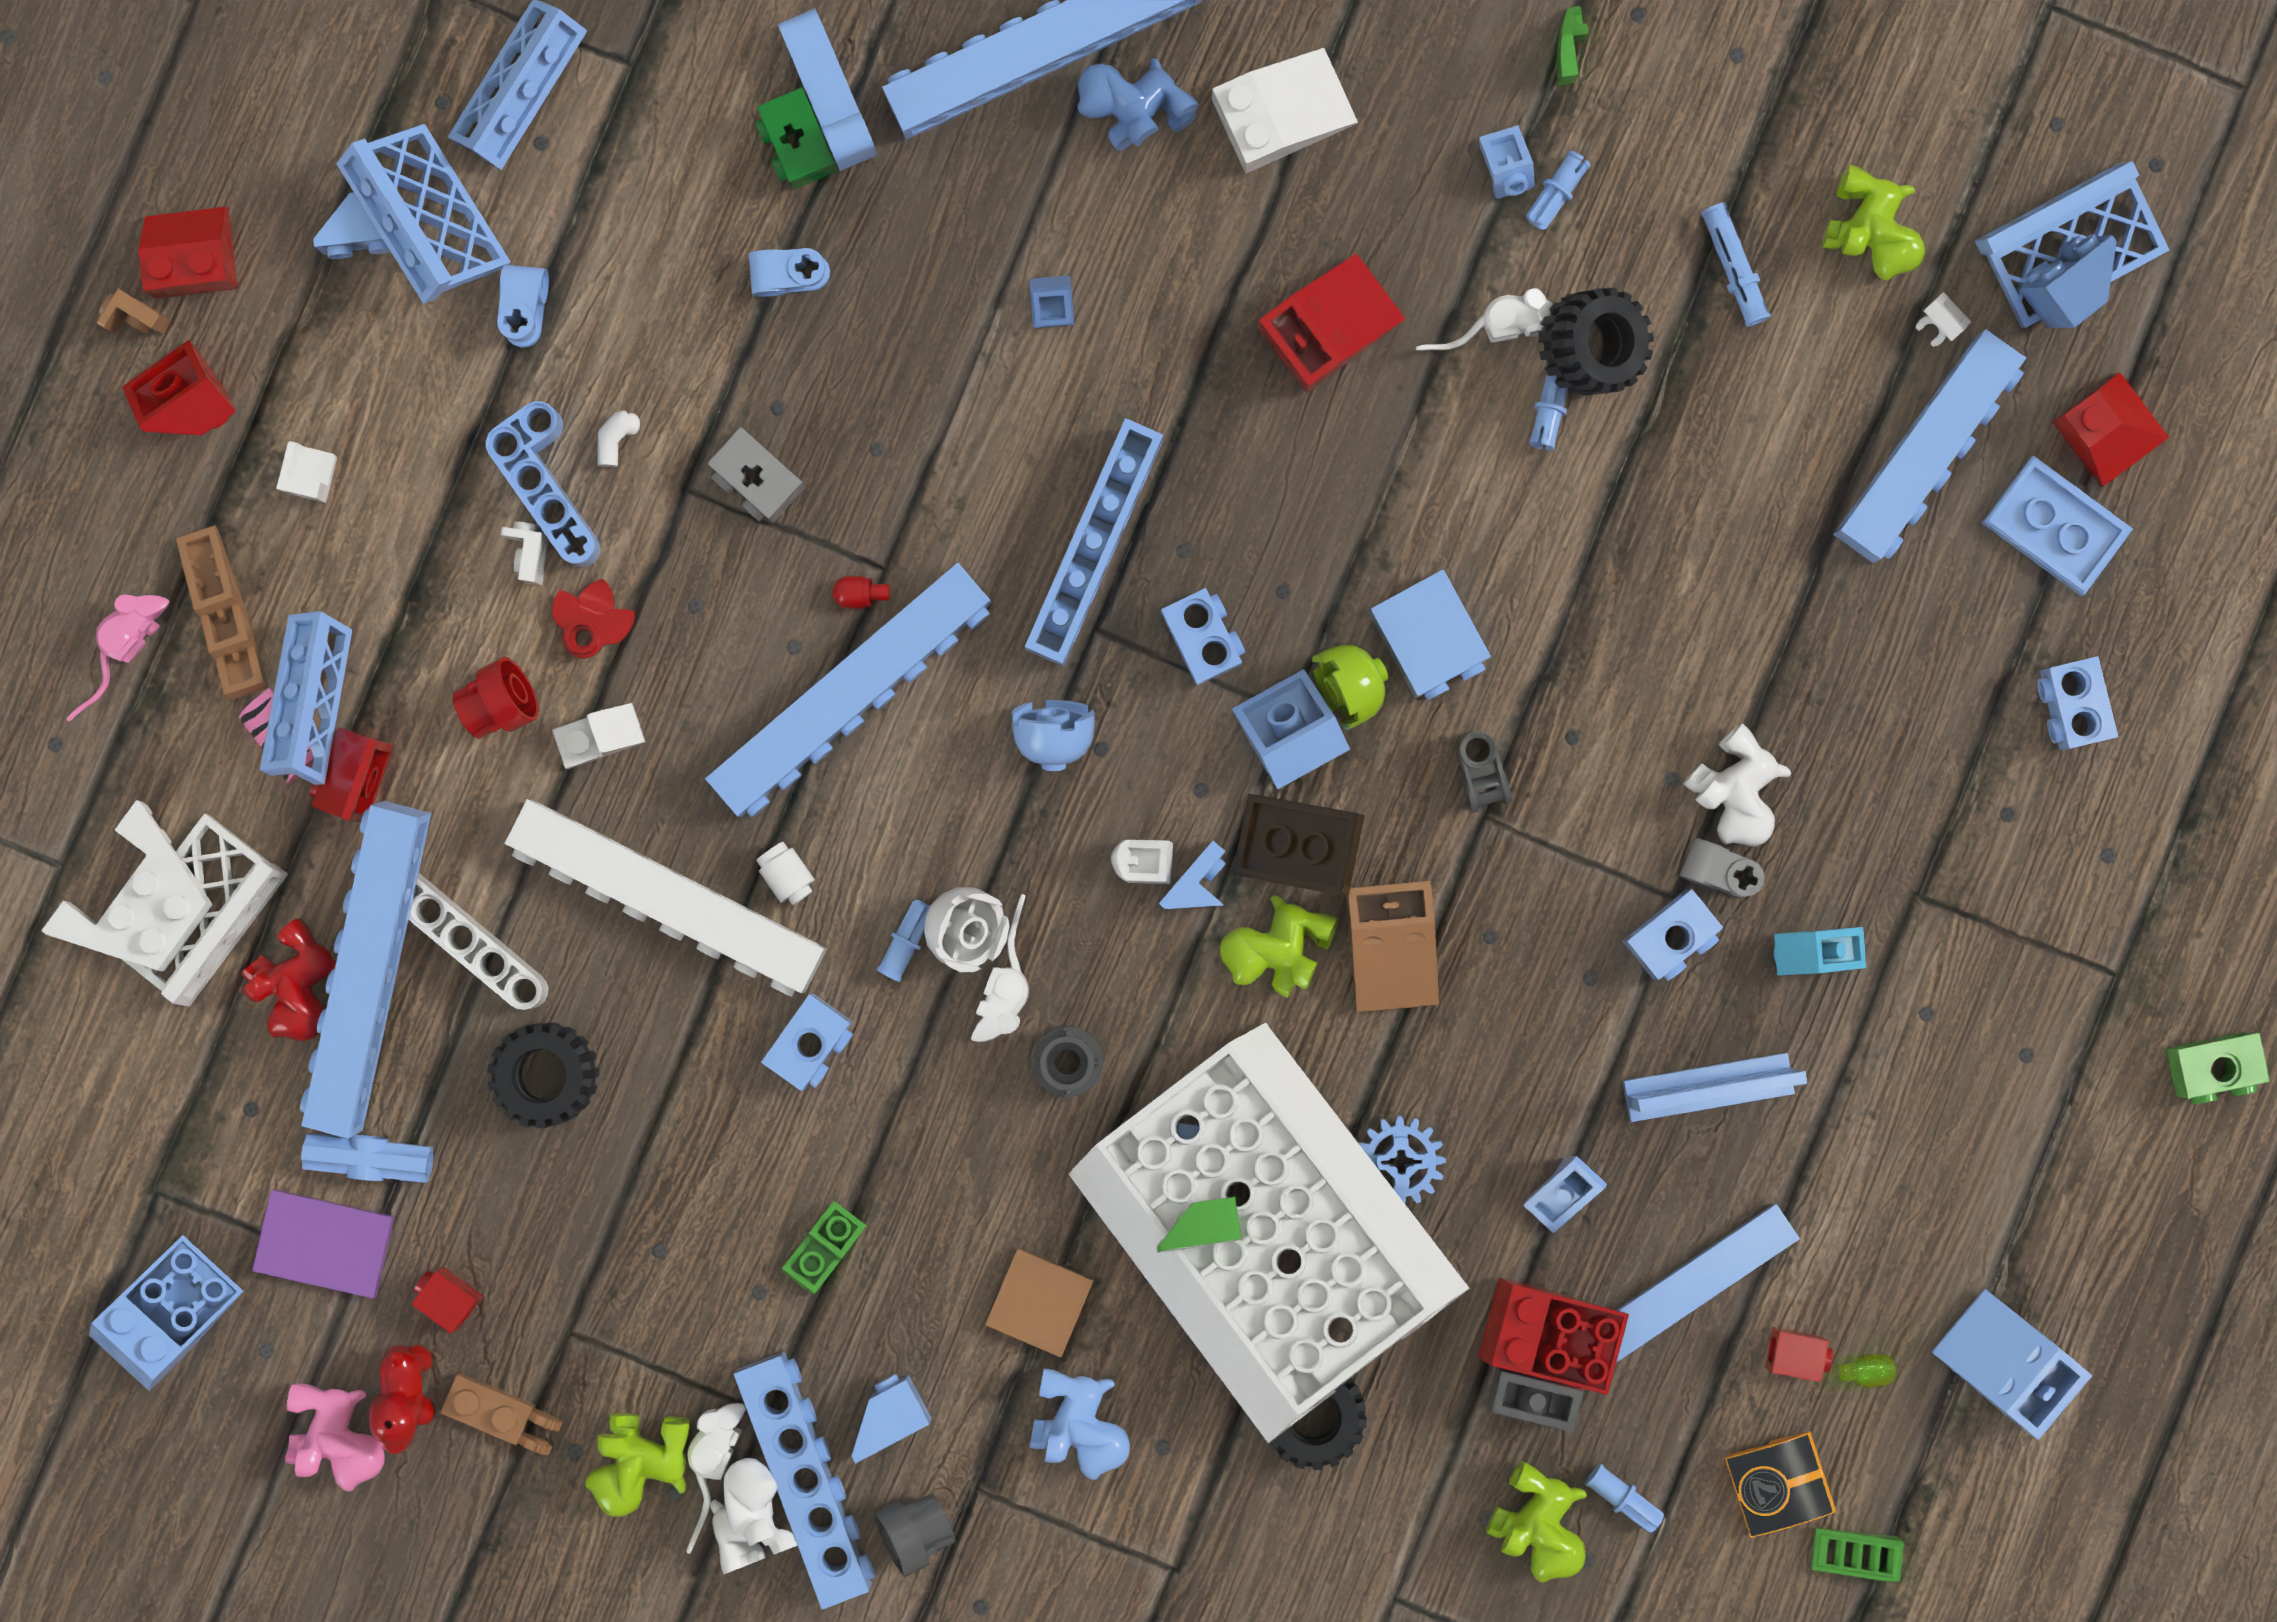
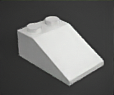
M1324 48L1248 72L1212 90L1213 104L1245 174L1358 123Z

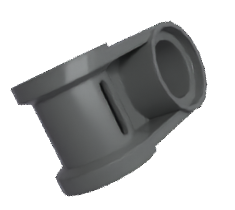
M1481 731L1464 734L1457 742L1456 755L1462 774L1465 797L1471 813L1478 812V808L1499 801H1503L1505 804L1512 803L1509 783L1501 765L1494 739L1489 734ZM1474 738L1481 739L1487 747L1485 757L1478 762L1471 761L1466 754L1467 743ZM1495 786L1494 790L1478 793L1480 790Z

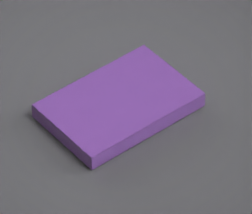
M273 1189L270 1192L252 1271L375 1298L378 1293L395 1216Z

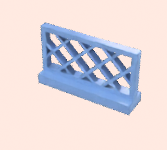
M425 124L367 143L366 139L353 142L336 163L423 304L437 299L444 291L502 270L504 265L511 263ZM418 139L427 153L426 159L424 160L406 152L407 143ZM381 152L396 159L393 171L382 167L375 154ZM403 162L423 171L420 183L400 175ZM430 174L444 180L448 187L447 194L427 186ZM397 186L417 193L415 206L404 202L397 191ZM425 197L444 205L442 218L422 210ZM452 209L465 214L470 222L469 229L449 221ZM419 220L439 228L437 241L425 236L418 225ZM446 232L466 240L464 252L444 245ZM473 243L487 249L493 261L486 263L472 257ZM441 255L461 263L458 274L450 276L440 260Z
M2133 161L2117 163L1974 240L1980 254L1986 255L2021 328H2026L2041 319L2035 312L2030 315L2027 314L2021 302L2023 295L2019 288L2029 281L2026 275L2032 270L2035 258L2050 263L2057 259L2038 252L2043 235L2050 231L2063 235L2062 247L2066 242L2080 235L2074 233L2079 215L2088 212L2100 216L2095 236L2103 235L2108 219L2127 225L2120 247L2116 246L2115 252L2118 254L2113 266L2111 282L2169 251L2165 239L2135 179L2140 175ZM2126 190L2134 203L2129 219L2110 213L2115 196ZM2105 202L2102 210L2094 208ZM2138 216H2140L2143 224L2137 222ZM2068 222L2066 230L2058 228ZM2134 229L2147 231L2154 248L2143 254L2129 251L2128 247ZM2032 241L2030 249L2022 247ZM2013 251L2028 255L2021 278L2007 273L2001 257ZM2125 256L2134 258L2123 264ZM2012 281L2019 283L2017 290L2015 289Z
M1785 1052L1622 1080L1630 1122L1795 1094L1794 1086L1808 1084L1806 1072L1791 1068L1788 1053Z

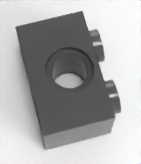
M1496 1367L1487 1406L1492 1413L1574 1432L1583 1390L1578 1387Z

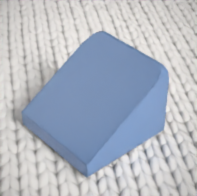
M1070 276L1030 279L1033 328L1074 325Z

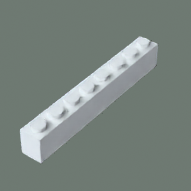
M526 800L504 843L514 848L512 856L531 866H534L537 860L551 867L548 873L550 876L569 885L575 879L588 886L586 894L607 904L610 898H613L625 904L622 912L642 922H645L647 916L661 922L662 925L659 930L680 941L686 935L699 942L696 947L697 950L715 959H719L722 953L736 960L733 968L753 978H756L758 972L773 979L771 987L791 997L795 991L799 993L806 992L828 949L534 800Z

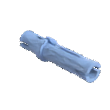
M1725 202L1719 203L1703 210L1700 214L1704 218L1716 252L1730 284L1727 285L1729 294L1735 295L1744 317L1745 325L1750 327L1771 318V314L1768 312L1758 287L1760 282L1758 273H1753L1741 241L1727 211V205Z

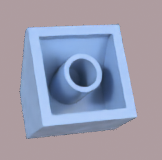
M1304 669L1232 708L1249 742L1277 789L1350 750L1334 714Z

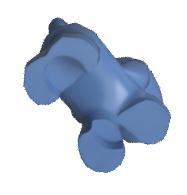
M1155 58L1150 60L1149 71L1134 84L1128 83L1118 70L1104 64L1090 65L1083 71L1078 81L1080 101L1077 108L1079 113L1090 119L1110 115L1118 119V122L1109 129L1108 134L1109 141L1118 151L1127 148L1132 143L1140 146L1147 137L1158 131L1159 128L1152 118L1159 109L1164 110L1169 127L1178 133L1189 126L1195 119L1196 110L1199 106L1193 96L1175 85L1174 80L1162 70L1160 62Z

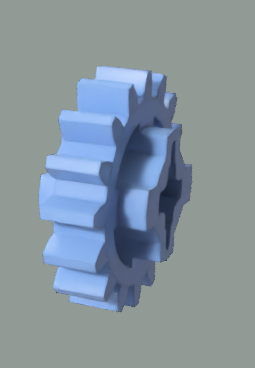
M1396 1115L1395 1125L1389 1126L1387 1121L1382 1118L1380 1119L1381 1130L1379 1132H1375L1370 1128L1366 1130L1371 1138L1370 1142H1358V1144L1378 1170H1386L1392 1176V1188L1404 1204L1407 1196H1411L1418 1204L1421 1202L1419 1194L1421 1190L1424 1189L1431 1194L1435 1192L1430 1184L1431 1179H1443V1175L1435 1170L1436 1165L1446 1163L1445 1157L1435 1154V1151L1443 1146L1440 1140L1430 1142L1428 1138L1431 1136L1433 1129L1428 1126L1420 1132L1418 1130L1419 1120L1413 1118L1408 1126L1404 1125L1401 1115ZM1408 1134L1418 1138L1424 1145L1426 1152H1415L1411 1149L1408 1143ZM1392 1135L1391 1144L1383 1152L1374 1153L1377 1145L1384 1138ZM1398 1150H1403L1406 1157L1419 1160L1404 1164L1403 1171L1398 1172L1395 1165L1381 1162L1395 1158ZM1418 1169H1426L1422 1178L1410 1186L1409 1178Z

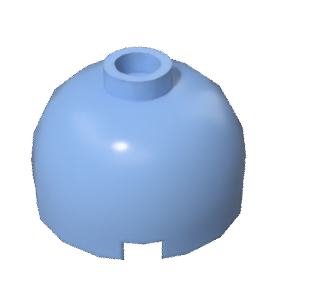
M1045 700L1047 708L1033 710L1032 702L1015 707L1012 711L1014 741L1021 754L1028 760L1041 764L1043 770H1064L1066 764L1077 761L1089 749L1095 730L1094 710L1088 712V705L1073 701Z

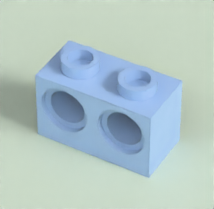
M1204 588L1161 609L1164 621L1196 686L1241 666L1242 661L1239 656L1244 654L1245 650L1236 631L1228 633L1221 618L1227 616V613L1217 593L1210 596L1207 589ZM1193 606L1203 608L1208 615L1207 623L1200 628L1188 626L1184 620V613L1188 608ZM1211 643L1221 645L1225 649L1226 659L1219 665L1206 663L1202 657V650L1206 645Z
M2098 656L2040 670L2041 679L2037 681L2038 693L2041 701L2048 703L2051 719L2047 721L2048 733L2051 741L2054 744L2058 743L2059 751L2118 737ZM2066 673L2074 676L2078 683L2077 691L2073 696L2066 694L2062 689L2061 682ZM2077 713L2084 716L2088 723L2087 731L2083 736L2076 734L2072 729V719Z

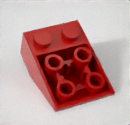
M1356 253L1290 296L1259 319L1258 329L1304 391L1308 393L1405 321L1406 318Z
M1499 1277L1477 1357L1494 1367L1608 1395L1629 1314L1533 1285Z

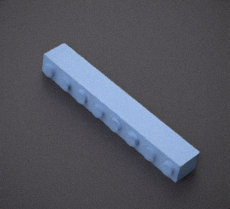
M1053 0L1037 9L1038 14L1024 21L1021 17L1007 21L1000 26V32L988 38H985V35L975 36L962 44L963 49L949 56L947 52L936 54L925 61V67L911 73L909 69L892 75L888 78L889 84L882 86L904 138L907 140L1202 3V0H1067L1061 4L1059 0Z
M956 563L705 779L737 817L742 818L748 813L753 818L770 803L767 796L778 786L782 791L786 790L802 776L798 769L806 762L811 760L816 764L833 749L829 743L840 733L847 737L865 722L861 715L874 706L879 710L896 695L892 689L903 679L911 683L927 669L923 662L937 652L939 656H942L959 641L955 635L968 625L972 630L990 615L986 608L992 604L991 600L962 566Z
M381 801L370 805V808L362 816L360 832L364 834L361 849H358L354 855L351 871L355 874L352 889L347 892L343 903V913L347 914L344 929L338 933L334 945V952L338 954L336 967L330 972L326 982V993L329 994L327 1008L322 1011L317 1024V1032L321 1034L318 1049L314 1050L309 1061V1072L313 1073L310 1088L305 1090L300 1103V1111L304 1113L301 1125L303 1127L346 1139L363 1131L432 813L388 801Z

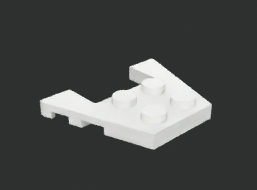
M136 800L115 831L146 854L144 860L98 923L71 902L62 901L41 931L46 935L164 972L213 904L187 864L181 861L171 846V840L151 814L153 813L148 805Z

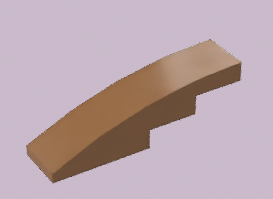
M214 525L176 538L193 609L200 616L208 651L215 659L224 696L231 701L269 688L247 611L217 527Z

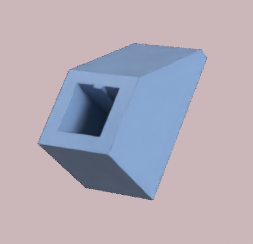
M354 192L348 194L313 239L314 247L323 255L328 254L329 259L350 258L353 256L352 251L366 249L369 250L370 254H386L391 252Z

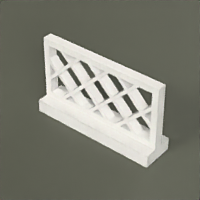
M205 813L177 849L176 853L182 862L186 864L193 863L195 878L204 892L205 890L224 887L226 903L220 911L206 913L200 922V938L195 944L182 946L175 956L176 970L167 981L157 974V970L123 960L162 991L161 994L170 1002L188 1007L191 1006L288 875L279 866L270 863L213 817ZM210 828L219 835L220 852L201 855L200 840ZM228 843H230L233 847H235L236 850H230V851H229V844H228ZM245 855L255 863L244 878L232 879L230 857ZM221 859L223 881L204 884L202 862ZM238 885V887L233 892V886ZM214 918V919L211 921V923L209 924V923H208V919ZM183 952H188V954L184 958Z

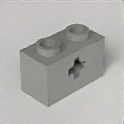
M742 427L734 433L707 463L715 471L710 478L728 494L733 489L737 490L746 499L741 506L759 522L765 516L774 523L806 488L801 480ZM749 470L754 473L762 470L759 476L764 482L759 487L753 483L746 487L749 480L745 475Z

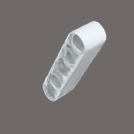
M419 873L409 920L516 1009L526 1010L543 1004L549 990L547 981L543 976ZM431 899L435 900L441 909L439 918L433 923L427 921L423 915V907ZM461 926L467 927L473 936L470 946L466 949L459 948L454 940L455 932ZM493 952L500 954L504 960V969L497 976L490 974L486 968V959ZM524 979L532 981L536 987V995L530 1002L521 1000L517 993L518 985Z

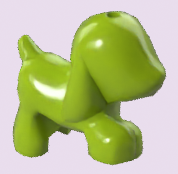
M1849 165L1840 178L1836 197L1844 200L1863 199L1850 220H1829L1823 236L1822 247L1833 250L1842 247V254L1850 256L1861 255L1864 253L1866 246L1872 249L1874 272L1880 279L1889 281L1893 276L1917 269L1925 256L1924 242L1920 234L1914 229L1899 225L1894 221V216L1902 200L1915 192L1914 187L1910 185H1897L1887 179H1877L1865 170Z
M1274 895L1270 898L1275 910L1270 932L1261 933L1248 927L1236 928L1226 934L1221 941L1220 957L1230 970L1233 982L1237 985L1251 984L1267 968L1274 969L1275 974L1272 987L1275 992L1288 998L1295 985L1305 990L1308 989L1313 973L1318 965L1317 962L1303 955L1305 935L1312 939L1318 947L1328 950L1338 928V918L1329 914L1308 912L1303 907L1288 904L1281 897Z
M630 1413L610 1414V1430L614 1434H599L597 1436V1445L602 1456L614 1458L616 1461L614 1464L593 1469L585 1480V1487L592 1492L601 1510L613 1517H622L633 1513L638 1509L642 1501L646 1479L670 1483L679 1494H683L686 1491V1482L683 1474L687 1461L684 1447L690 1431V1419L677 1416L664 1417L661 1435L665 1445H661L641 1436L639 1415Z
M1520 1460L1512 1472L1509 1484L1523 1493L1532 1492L1535 1494L1519 1512L1509 1511L1499 1506L1496 1507L1487 1524L1486 1533L1499 1539L1505 1537L1501 1552L1513 1557L1523 1555L1528 1545L1531 1544L1533 1547L1531 1572L1535 1579L1541 1583H1545L1550 1579L1574 1576L1580 1572L1584 1565L1586 1550L1584 1542L1578 1535L1561 1526L1560 1520L1573 1502L1586 1498V1492L1581 1488H1570L1559 1479L1547 1478L1533 1466Z

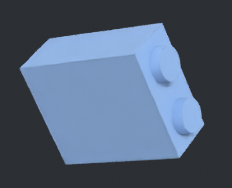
M1444 569L1368 611L1415 699L1424 694L1429 701L1449 690L1446 682L1454 677L1461 675L1463 680L1466 681L1486 670L1482 662L1488 660L1491 655Z

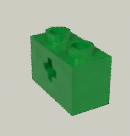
M802 87L757 106L762 119L755 121V125L764 145L770 142L773 143L778 156L771 159L780 182L789 180L794 191L838 172V168ZM794 132L799 138L801 145L795 149L792 148L787 136Z

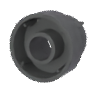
M1075 1026L1058 1027L1046 1033L1038 1042L1033 1053V1071L1040 1085L1048 1092L1066 1098L1079 1096L1089 1091L1098 1081L1103 1068L1102 1050L1097 1040L1086 1030ZM1063 1050H1073L1080 1058V1066L1073 1073H1064L1056 1065V1057Z
M933 1493L906 1506H903L900 1501H896L873 1513L882 1540L894 1564L904 1578L929 1566V1556L956 1542L945 1512Z

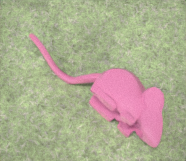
M126 594L116 598L114 602L116 611L105 617L96 630V642L100 649L103 675L102 683L90 699L77 707L66 718L68 722L84 709L94 704L106 691L110 682L109 658L129 663L146 644L143 638L146 635L152 636L160 628V625L154 622V619L158 618L170 603L168 599L156 595L136 597Z

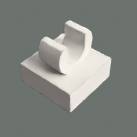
M1942 292L1924 310L1926 315L1919 320L1916 329L1920 331L1927 324L1936 325L1939 334L1930 343L1935 347L1940 345L1947 337L1951 341L1954 340L1966 329L1971 321Z

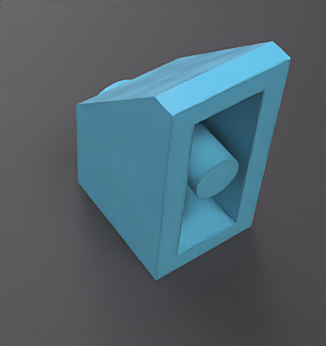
M1863 927L1774 934V959L1777 966V975L1817 974L1866 968Z

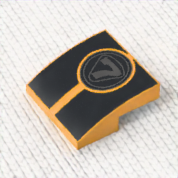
M1811 1431L1771 1440L1768 1445L1730 1453L1725 1458L1751 1538L1810 1522L1836 1511Z

